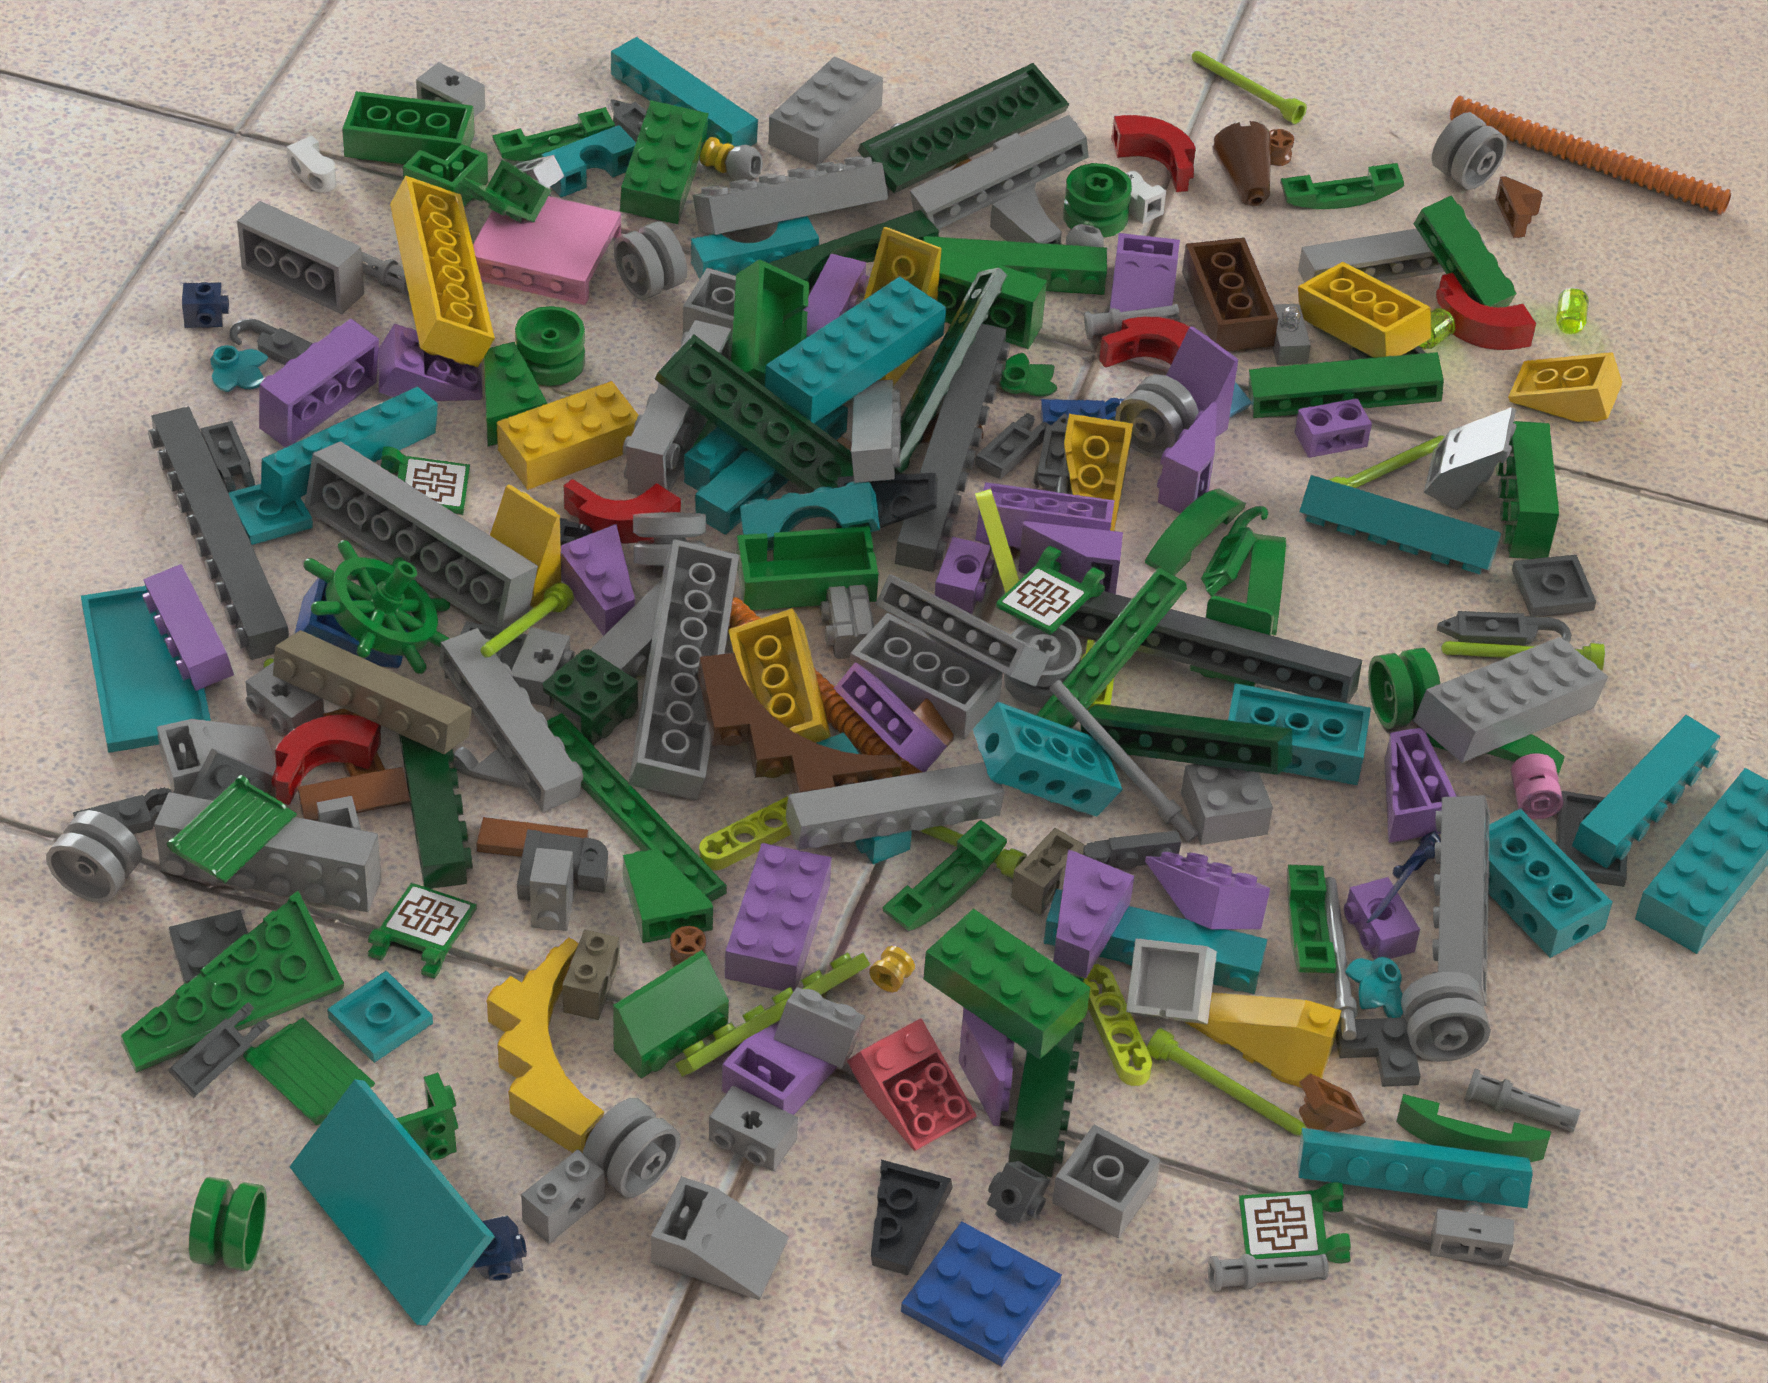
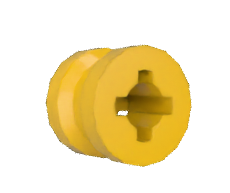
M710 137L701 150L700 163L706 167L714 166L717 171L726 173L725 161L728 152L735 146L729 143L721 144L719 139Z
M888 946L882 952L881 960L875 961L870 967L869 974L878 987L893 993L904 984L903 978H907L913 973L915 963L911 956L903 949L896 946Z

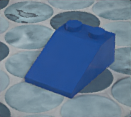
M317 578L303 597L295 633L300 630L357 655L359 641L350 636L338 624L333 615H315L311 612V605L314 602L326 601L327 582ZM372 649L370 655L363 659L381 667L399 668L402 664L403 656L384 654Z

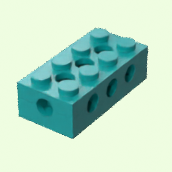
M1241 684L1234 685L1228 717L1229 721L1292 729V762L1282 772L1358 785L1365 752L1371 712L1370 707Z
M997 702L972 729L978 749L986 765L987 774L997 784H1004L1018 789L1025 794L1030 793L1044 798L1051 803H1058L1070 807L1077 812H1084L1096 817L1123 790L1109 754L1091 735Z
M1521 808L1489 824L1488 894L1549 958L1605 929L1613 902Z

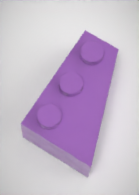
M1421 727L1390 733L1384 760L1388 843L1423 837L1432 830L1437 832L1435 816L1436 811H1442V797L1457 796L1426 732Z
M1068 849L1053 959L1055 964L1066 971L1087 978L1130 905L1134 875Z

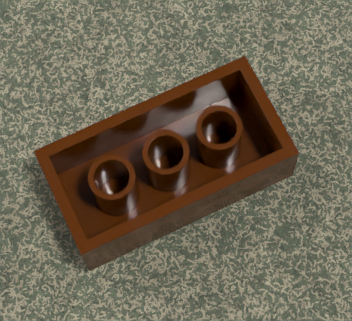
M1245 237L1187 243L1185 245L1182 273L1207 336L1226 351L1273 347L1279 318Z

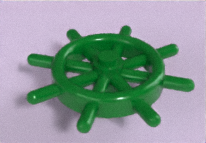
M342 540L338 543L337 547L345 561L335 571L312 558L304 561L303 567L306 571L327 582L326 601L314 602L311 605V612L315 615H333L338 624L350 636L359 641L357 647V655L359 657H368L372 649L384 654L405 656L414 672L423 674L427 666L419 651L428 642L441 648V642L450 639L436 630L438 626L437 612L447 611L450 608V602L444 598H430L426 591L414 580L417 576L416 568L409 562H406L404 558L396 557L390 565L380 560L358 557L351 544L346 540ZM352 581H358L360 586Z

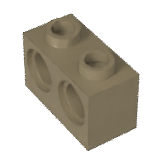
M1054 828L1014 870L1011 898L1041 915L1052 903L1056 889L1063 890L1068 849L1083 855L1084 844Z
M584 929L563 983L564 1013L599 1020L620 965V937Z

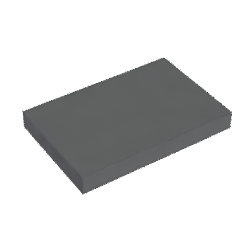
M1561 791L1564 802L1563 807L1557 813L1556 845L1593 882L1625 887L1627 880V855L1621 861L1616 859L1606 869L1572 847L1580 823L1605 797Z

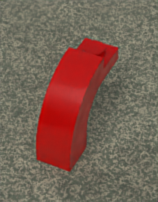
M1142 115L1114 116L1111 140L1117 158L1140 156L1157 160L1168 169L1176 192H1187L1189 180L1194 178L1196 147L1188 135L1171 123L1157 118Z
M1453 273L1441 276L1440 285L1436 291V299L1439 306H1441L1438 320L1451 334L1469 344L1486 349L1514 350L1531 347L1536 322L1524 304L1499 308L1479 304L1466 294Z
M1145 316L1122 320L1121 331L1102 337L1099 361L1107 368L1133 358L1153 357L1171 365L1190 326L1162 317Z
M574 479L563 485L564 509L570 515L579 518L580 524L590 526L593 533L617 525L621 544L654 539L651 537H641L633 533V515L681 512V498L657 483L640 496L629 500L603 498Z
M330 715L313 719L292 730L275 749L276 769L272 777V786L276 789V799L290 806L297 788L307 773L322 764L348 762L355 766L369 769L381 745V725L356 715Z

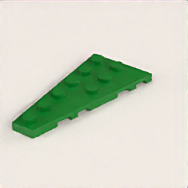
M297 890L291 895L288 901L279 909L273 910L264 917L263 922L251 932L242 935L203 967L201 972L190 982L181 985L175 990L174 995L162 1005L153 1008L121 1035V1043L135 1073L188 1052L225 1018L227 1020L231 1018L248 1002L254 1009L245 1020L240 1021L234 1026L238 1031L343 989L344 982L299 891Z

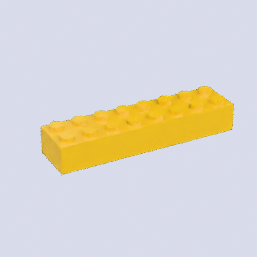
M405 176L390 203L420 349L430 355H440L453 359L462 365L469 364L479 367L495 337L461 194Z

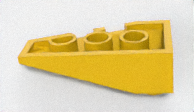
M1069 414L1064 449L1072 494L1115 500L1110 531H1115L1131 446L1133 423Z
M1212 992L1208 1024L1185 1023L1221 1045L1229 1044L1243 1053L1242 1058L1253 1064L1256 1061L1272 1071L1271 1076L1279 1081L1302 1088L1299 1082L1310 1073L1322 1079L1336 1038L1342 1010L1302 999Z

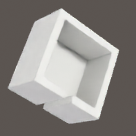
M1135 939L1126 1012L1142 1017L1167 1020L1171 1018L1176 1021L1208 1024L1217 951L1208 946Z

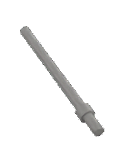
M1060 680L1056 681L1049 690L1159 809V816L1167 824L1171 822L1188 842L1192 841L1199 832L1181 814L1182 808L1173 799L1169 801Z
M1327 877L1325 878V907L1329 940L1333 942L1336 963L1334 979L1337 999L1334 1002V1008L1342 1010L1340 1016L1342 1038L1344 1040H1353L1357 1036L1355 1018L1358 1014L1356 1000L1351 995L1349 977L1345 973L1348 965L1337 883L1335 878Z

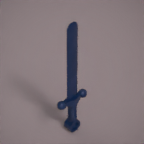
M1435 830L1430 831L1418 841L1419 846L1404 865H1397L1393 868V876L1398 880L1366 923L1374 921L1381 915L1413 871L1420 869L1428 859H1435V843L1441 842V838Z

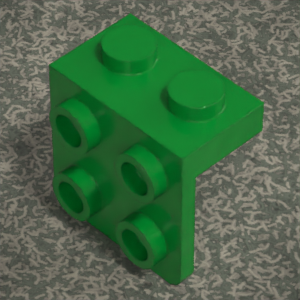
M501 160L488 186L464 177L460 182L468 188L466 192L468 195L481 202L484 200L493 211L503 216L506 214L518 222H521L523 218L535 222L552 191L504 160Z
M1212 596L1207 603L1205 618L1271 635L1274 614L1268 609L1219 596ZM1190 665V671L1200 673L1207 678H1219L1234 684L1255 687L1257 684Z
M437 1072L424 1076L427 1109L396 1118L430 1160H440L449 1154L457 1152L455 1130L458 1129V1122L453 1110L456 1107V1100L451 1086H444Z

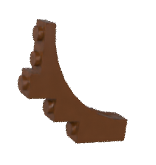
M735 653L700 657L698 677L712 745L732 747L747 742L755 778H777L783 774H790L795 794L900 776L902 766L898 754L864 755L842 752L819 745L790 730L774 718L755 698L741 674Z

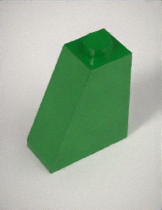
M659 849L637 851L623 855V880L642 943L668 939L676 929L684 926L696 927L702 930V932L713 930L712 902Z

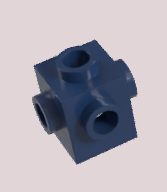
M221 282L183 283L182 310L184 327H223V314H229V297L222 294Z
M508 1215L482 1221L495 1237L472 1268H475L485 1279L490 1281L507 1280L512 1277V1273L523 1271L522 1258L527 1256V1248L523 1235L519 1234L518 1226Z

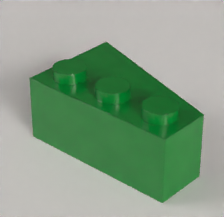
M515 342L491 347L484 356L487 447L498 444V421L547 404Z

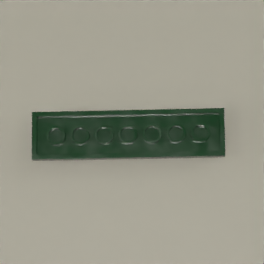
M1031 63L860 143L857 151L863 158L871 157L872 162L882 163L885 183L895 194L993 147V143L1015 133L1020 134L1066 112L1069 103L1037 66Z
M695 334L657 372L655 377L657 382L804 492L812 493L820 487L838 488V477L854 476L852 454L849 449Z

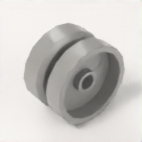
M1471 112L1463 113L1454 118L1438 137L1432 152V164L1447 176H1452L1454 181L1467 190L1476 189L1483 185L1501 164L1507 147L1506 136L1493 127L1487 126L1483 120Z
M656 221L640 228L638 232L633 231L616 238L614 243L616 267L624 284L636 298L646 300L660 294L662 289L669 290L685 282L687 278V263L684 252L675 234L665 223Z
M1154 374L1146 377L1121 402L1116 409L1115 420L1133 423L1131 446L1136 451L1149 457L1160 458L1167 447L1172 448L1180 433L1184 429L1188 430L1199 412L1192 395L1181 383L1168 376Z
M684 512L633 515V533L641 537L654 538V540H644L634 544V563L664 567L673 539L706 547V544L701 541L685 539V537L701 536L706 532V515Z
M1029 624L1019 626L1011 635L1050 655V658L1036 687L1004 674L1006 689L1015 699L1026 705L1042 708L1053 695L1049 688L1058 680L1063 683L1079 664L1082 648L1078 637L1072 630L1063 625L1049 635Z
M91 810L78 812L64 830V834L60 835L46 854V862L52 875L63 887L76 896L98 903L111 901L125 883V878L129 877L142 860V849L136 837L127 827L113 817Z
M1456 971L1437 972L1423 976L1411 983L1403 992L1401 1006L1407 1023L1409 1042L1415 1054L1423 1059L1436 1062L1454 1061L1470 1056L1487 1043L1491 1029L1484 1009L1485 1004L1477 980L1468 974Z
M628 1098L610 1109L595 1125L587 1138L583 1154L605 1172V1177H607V1181L625 1198H634L651 1188L668 1170L680 1146V1133L663 1118H656L654 1111L639 1098Z

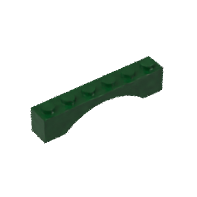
M917 210L770 262L769 264L809 282V297L831 254L866 263L874 262L884 227L922 241L924 236L939 237V230L927 219L921 210Z

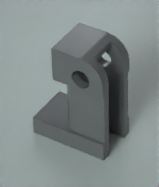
M527 829L517 880L518 899L530 901V876L536 848L572 851L573 880H578V889L605 893L608 878V850L601 841L592 838H580Z

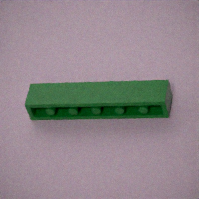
M924 236L923 239L924 242L929 244H935L1047 280L1046 291L1097 295H1104L1107 277L1106 247Z
M1438 352L1249 369L1248 391L1250 401L1252 402L1253 418L1297 415L1299 409L1351 399H1358L1363 408L1441 402L1444 378Z

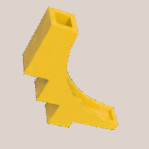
M568 937L559 947L552 948L547 954L545 961L535 970H530L522 982L509 976L500 986H495L488 994L486 1003L488 1022L505 1032L497 1044L499 1068L516 1078L508 1091L510 1114L571 1153H574L577 1149L583 1153L587 1138L595 1125L604 1116V1111L586 1098L565 1075L554 1054L549 1036L553 1009L563 990L565 977L579 944Z

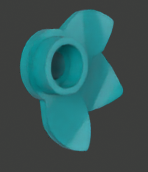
M220 346L214 350L210 359L211 367L214 370L212 381L218 389L224 392H230L237 385L242 389L251 390L258 388L264 380L263 374L258 367L268 360V356L254 349L238 351L233 346Z
M1378 957L1373 961L1363 958L1353 960L1348 965L1345 973L1352 980L1360 983V1008L1365 1010L1383 1007L1388 1018H1401L1403 1015L1401 1006L1403 993L1400 989L1402 975L1396 963L1387 957Z

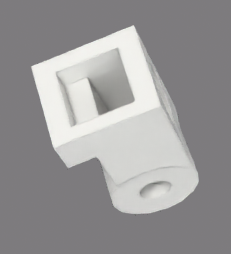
M312 135L287 146L288 168L306 185L319 193H326L335 188V163L332 159L324 157L319 153V142Z
M1136 171L1127 172L1126 174L1132 182L1129 213L1142 224L1163 215L1166 190L1159 185L1151 187Z

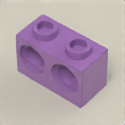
M1351 399L1299 409L1295 434L1308 458L1367 447L1372 423L1359 400Z

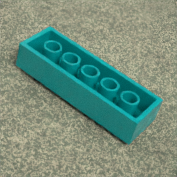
M898 277L766 365L765 387L811 422L816 423L944 336L946 307L902 277Z
M1744 768L1643 891L1635 920L1695 954L1699 953L1768 866L1767 779Z

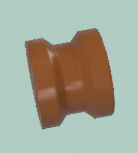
M1284 129L1270 130L1271 165H1286L1291 161V149L1294 146L1295 138L1293 134Z
M684 926L676 929L671 934L670 962L672 966H677L701 950L706 954V936L702 930L692 926Z

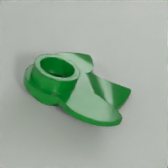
M1018 353L1007 359L1006 368L1002 372L999 385L1003 390L1012 394L1025 392L1039 397L1051 395L1057 391V386L1051 382L1055 366L1052 364H1030L1029 359L1024 353Z

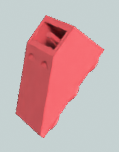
M922 1018L861 1050L847 1060L866 1096L914 1151L977 1116Z

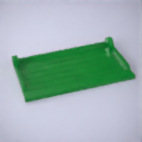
M239 775L173 839H170L167 842V847L173 853L226 883L278 834L297 813L287 808L281 801L251 785L245 776Z
M303 1017L294 1024L287 1025L256 1048L251 1046L243 1053V1058L315 1125H320L355 1079L365 1081L370 1088L375 1085L371 1078Z

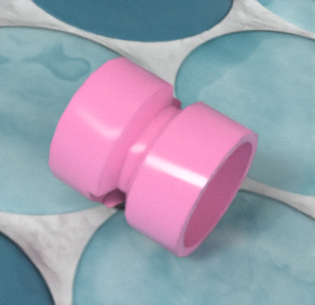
M1529 754L1515 761L1511 767V776L1516 790L1515 795L1518 809L1521 808L1530 819H1545L1558 813L1563 807L1564 801L1554 760L1544 754Z

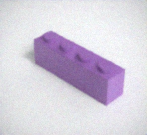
M835 254L830 255L808 297V307L803 309L808 312L806 338L859 304L860 294L866 293L869 276L866 275V262Z
M182 564L143 579L147 593L142 594L149 613L155 611L157 613L156 616H153L160 635L162 636L166 633L168 635V638H165L164 641L171 657L178 656L180 659L175 662L183 681L190 679L195 691L233 676L234 673L228 654Z
M855 662L834 687L836 692L900 757L922 772H926L947 747L879 678Z

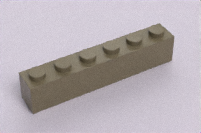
M301 630L275 646L273 676L443 754H446L469 737L472 707Z

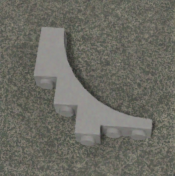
M1015 133L993 143V150L1017 140L1021 136ZM1036 183L992 204L990 227L1006 241L1060 245L1062 231L1047 217L1039 204L1035 191Z

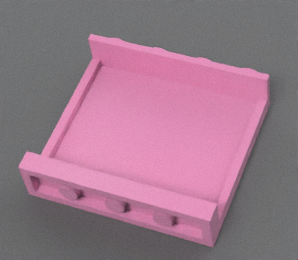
M548 196L535 222L524 218L521 222H518L506 214L503 216L492 210L473 243L481 281L586 305L589 299V282L612 238L621 236V213Z

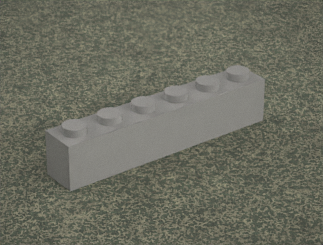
M1067 115L910 190L913 211L921 210L927 219L939 230L1089 158L1087 137L1070 115Z
M1468 220L1472 227L1476 229L1473 222L1471 220ZM1417 229L1305 246L1301 249L1298 267L1304 282L1341 262H1345L1381 282L1445 272Z
M893 379L876 381L854 396L851 454L855 483L894 479L895 467H901L900 390L893 389Z
M889 574L875 605L1002 673L1035 687L1050 658V655L915 584Z
M662 579L590 649L634 679L637 676H642L648 667ZM553 699L555 710L581 724V717Z
M476 628L441 642L440 666L468 706L472 707V712L541 811L544 812L579 797L581 781L583 780L580 766L577 762L571 761L565 752L561 739L557 736L554 737L548 728L544 715L541 712H537L530 703L527 691L523 687H519L515 682L508 664L502 663L496 653L489 658L482 656L480 652L481 647L490 639H485L479 629Z
M982 762L789 794L785 818L798 850L819 848L824 845L854 842L859 839L888 836L912 830L919 831L935 826L954 825L959 822L1000 816L1005 792L1002 785L993 782L989 778L986 765Z
M1485 795L1442 797V811H1436L1435 816L1436 830L1441 832V842L1435 843L1436 864H1440V874L1434 875L1435 895L1440 896V906L1433 909L1434 927L1439 928V939H1433V959L1438 961V972L1456 971L1468 974L1477 980L1482 992L1484 1006H1487L1490 811Z

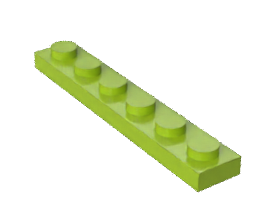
M847 952L829 963L832 970L822 975L819 969L801 979L800 981L803 984L801 989H811L822 995L871 964L864 952L852 958ZM791 987L773 996L774 1004L764 1010L760 1004L743 1014L742 1017L745 1022L737 1027H734L733 1023L730 1022L713 1032L715 1040L707 1045L700 1040L684 1049L685 1058L675 1063L681 1076L683 1077L696 1071L741 1044L745 1039L779 1021L786 1002L793 993Z

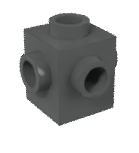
M1020 1161L1006 1163L1002 1173L998 1172L989 1185L988 1192L991 1195L986 1204L997 1210L995 1215L999 1219L1009 1224L1015 1225L1017 1222L1030 1221L1041 1213L1046 1202V1198L1043 1195L1051 1179Z

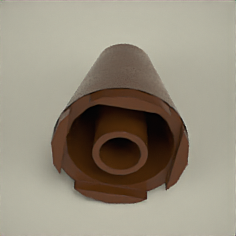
M1249 121L1251 126H1241L1240 122L1223 128L1215 135L1212 150L1241 202L1245 205L1257 207L1270 197L1271 136L1264 124Z

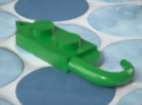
M1255 506L1244 511L1235 520L1228 535L1221 540L1201 577L1202 582L1206 586V591L1211 597L1223 586L1231 584L1238 577V571L1243 562L1248 558L1249 551L1256 540L1254 532L1247 525L1259 515H1261L1262 520L1267 519L1269 512L1266 507Z

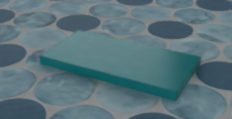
M146 586L81 595L108 753L159 745L158 726L189 719L211 721L205 689L202 688L195 691L190 679L183 681L175 662L180 659L178 656L171 657L164 641L165 638H168L167 633L162 636L160 635L153 616H156L157 613L156 611L149 613L142 597V594L147 593Z
M355 1079L289 1166L416 1325L427 1326L495 1237L363 1080Z

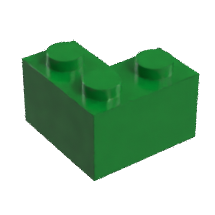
M463 144L446 160L419 150L403 166V179L405 176L461 194L465 207L473 197L466 193L468 188L460 182L464 177L485 186L488 183V156L486 153Z

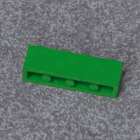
M1451 195L1421 209L1413 224L1445 273H1453L1466 294L1477 303L1489 307H1508L1517 294L1514 285L1498 266L1496 257L1488 251L1482 242L1480 233L1472 227L1466 218L1462 206L1457 204Z

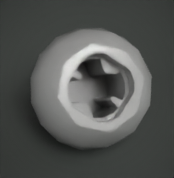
M749 145L736 146L728 152L725 161L726 171L733 180L748 179V181H753L761 173L763 166L762 156L756 148Z
M1080 224L1069 231L1066 237V245L1104 247V237L1099 229Z

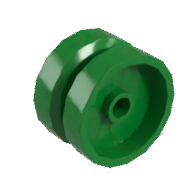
M1090 163L1072 170L1066 179L1063 220L1068 228L1072 229L1080 224L1093 226L1101 231L1104 238L1115 236L1123 231L1129 217V203L1132 193L1131 180L1119 168L1108 164Z
M546 306L530 310L518 319L515 326L516 346L537 384L546 386L563 385L576 379L583 372L585 366V328L583 321L576 313L566 308Z
M1425 648L1403 650L1399 656L1396 653L1376 655L1369 664L1368 686L1371 702L1377 718L1387 729L1407 726L1411 720L1414 722L1426 690L1441 684L1436 664Z
M209 1176L204 1180L195 1201L189 1231V1256L193 1263L213 1266L222 1257L228 1269L248 1271L252 1268L260 1248L267 1207L265 1187L259 1184L243 1182L234 1191L228 1179Z

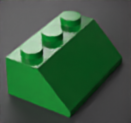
M702 950L613 1005L614 1052L641 1079L651 1072L661 1070L668 1061L683 1053L684 1049L703 1040L728 1024L729 999L707 955Z

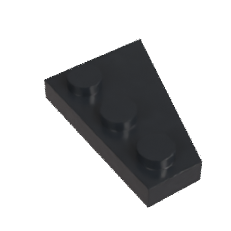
M936 473L895 474L894 479L868 481L876 494L880 528L936 509L938 481ZM854 476L838 477V488L854 481ZM836 522V528H842V527Z
M881 1159V1178L877 1193V1215L874 1221L871 1248L872 1266L908 1275L953 1188L952 1180L945 1176Z

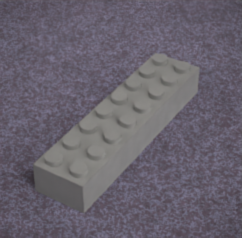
M341 441L313 453L305 506L310 513L389 564H392L396 557L404 558L406 562L412 564L417 570V576L414 580L486 626L506 629L529 612L538 568L536 564Z
M676 539L672 541L664 564L628 785L693 800L698 798L706 779L711 746V735L698 677L699 662L702 656L725 653L739 560L738 554Z

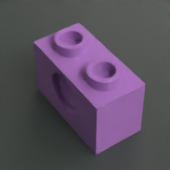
M952 537L935 582V595L972 614L976 602H982L987 586V583L984 582L985 579H991L995 560L990 559L991 545Z
M1389 877L1350 887L1347 902L1344 904V914L1347 921L1355 926L1363 948L1366 951L1369 950L1374 960L1378 957L1392 959L1415 952L1420 928L1398 892L1377 919L1366 923L1394 886Z

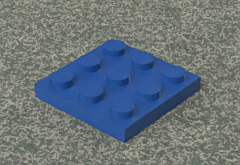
M961 1221L902 1301L901 1312L1002 1367L1060 1285L1062 1274Z

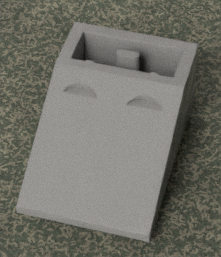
M1509 408L1450 430L1433 450L1424 493L1456 510L1466 500L1471 501L1477 492L1479 484L1482 481L1487 482L1498 462L1504 463L1511 452L1512 446L1509 445V441L1516 429V424L1513 423L1516 409Z
M189 719L157 727L160 753L173 793L188 796L212 748L274 774L276 769V762L263 727Z
M681 1176L651 1235V1263L760 1300L788 1242L789 1236L718 1188Z

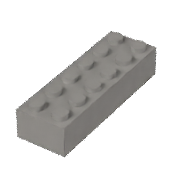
M862 156L844 159L845 164H834V162L817 164L816 170H805V168L791 169L787 171L788 176L777 175L776 173L759 176V182L742 179L730 182L729 188L727 186L719 187V185L701 188L702 193L693 195L699 231L716 235L888 199L883 165L880 162H872L871 157L862 158Z
M695 320L689 332H684L681 339V347L695 334L731 361V328ZM659 382L655 394L651 393L647 400L644 414L637 417L632 436H627L623 445V455H626L627 459L624 478L628 479V493L639 496L656 483L668 491L672 490L684 467V454L692 449L708 421L707 418Z
M1558 637L1427 689L1414 722L1463 763L1594 708L1608 676L1598 669L1595 663L1586 659L1575 650L1569 642Z
M168 793L154 823L161 871L169 872L173 875L200 878L208 882L224 883L173 853L167 847V842L173 839L213 802L212 800ZM294 817L224 884L289 897L298 890L302 899L313 903H324L348 910L369 912L381 882L378 833Z

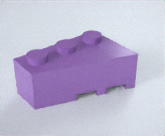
M617 525L561 545V580L571 588L575 599L603 636L635 606V597Z

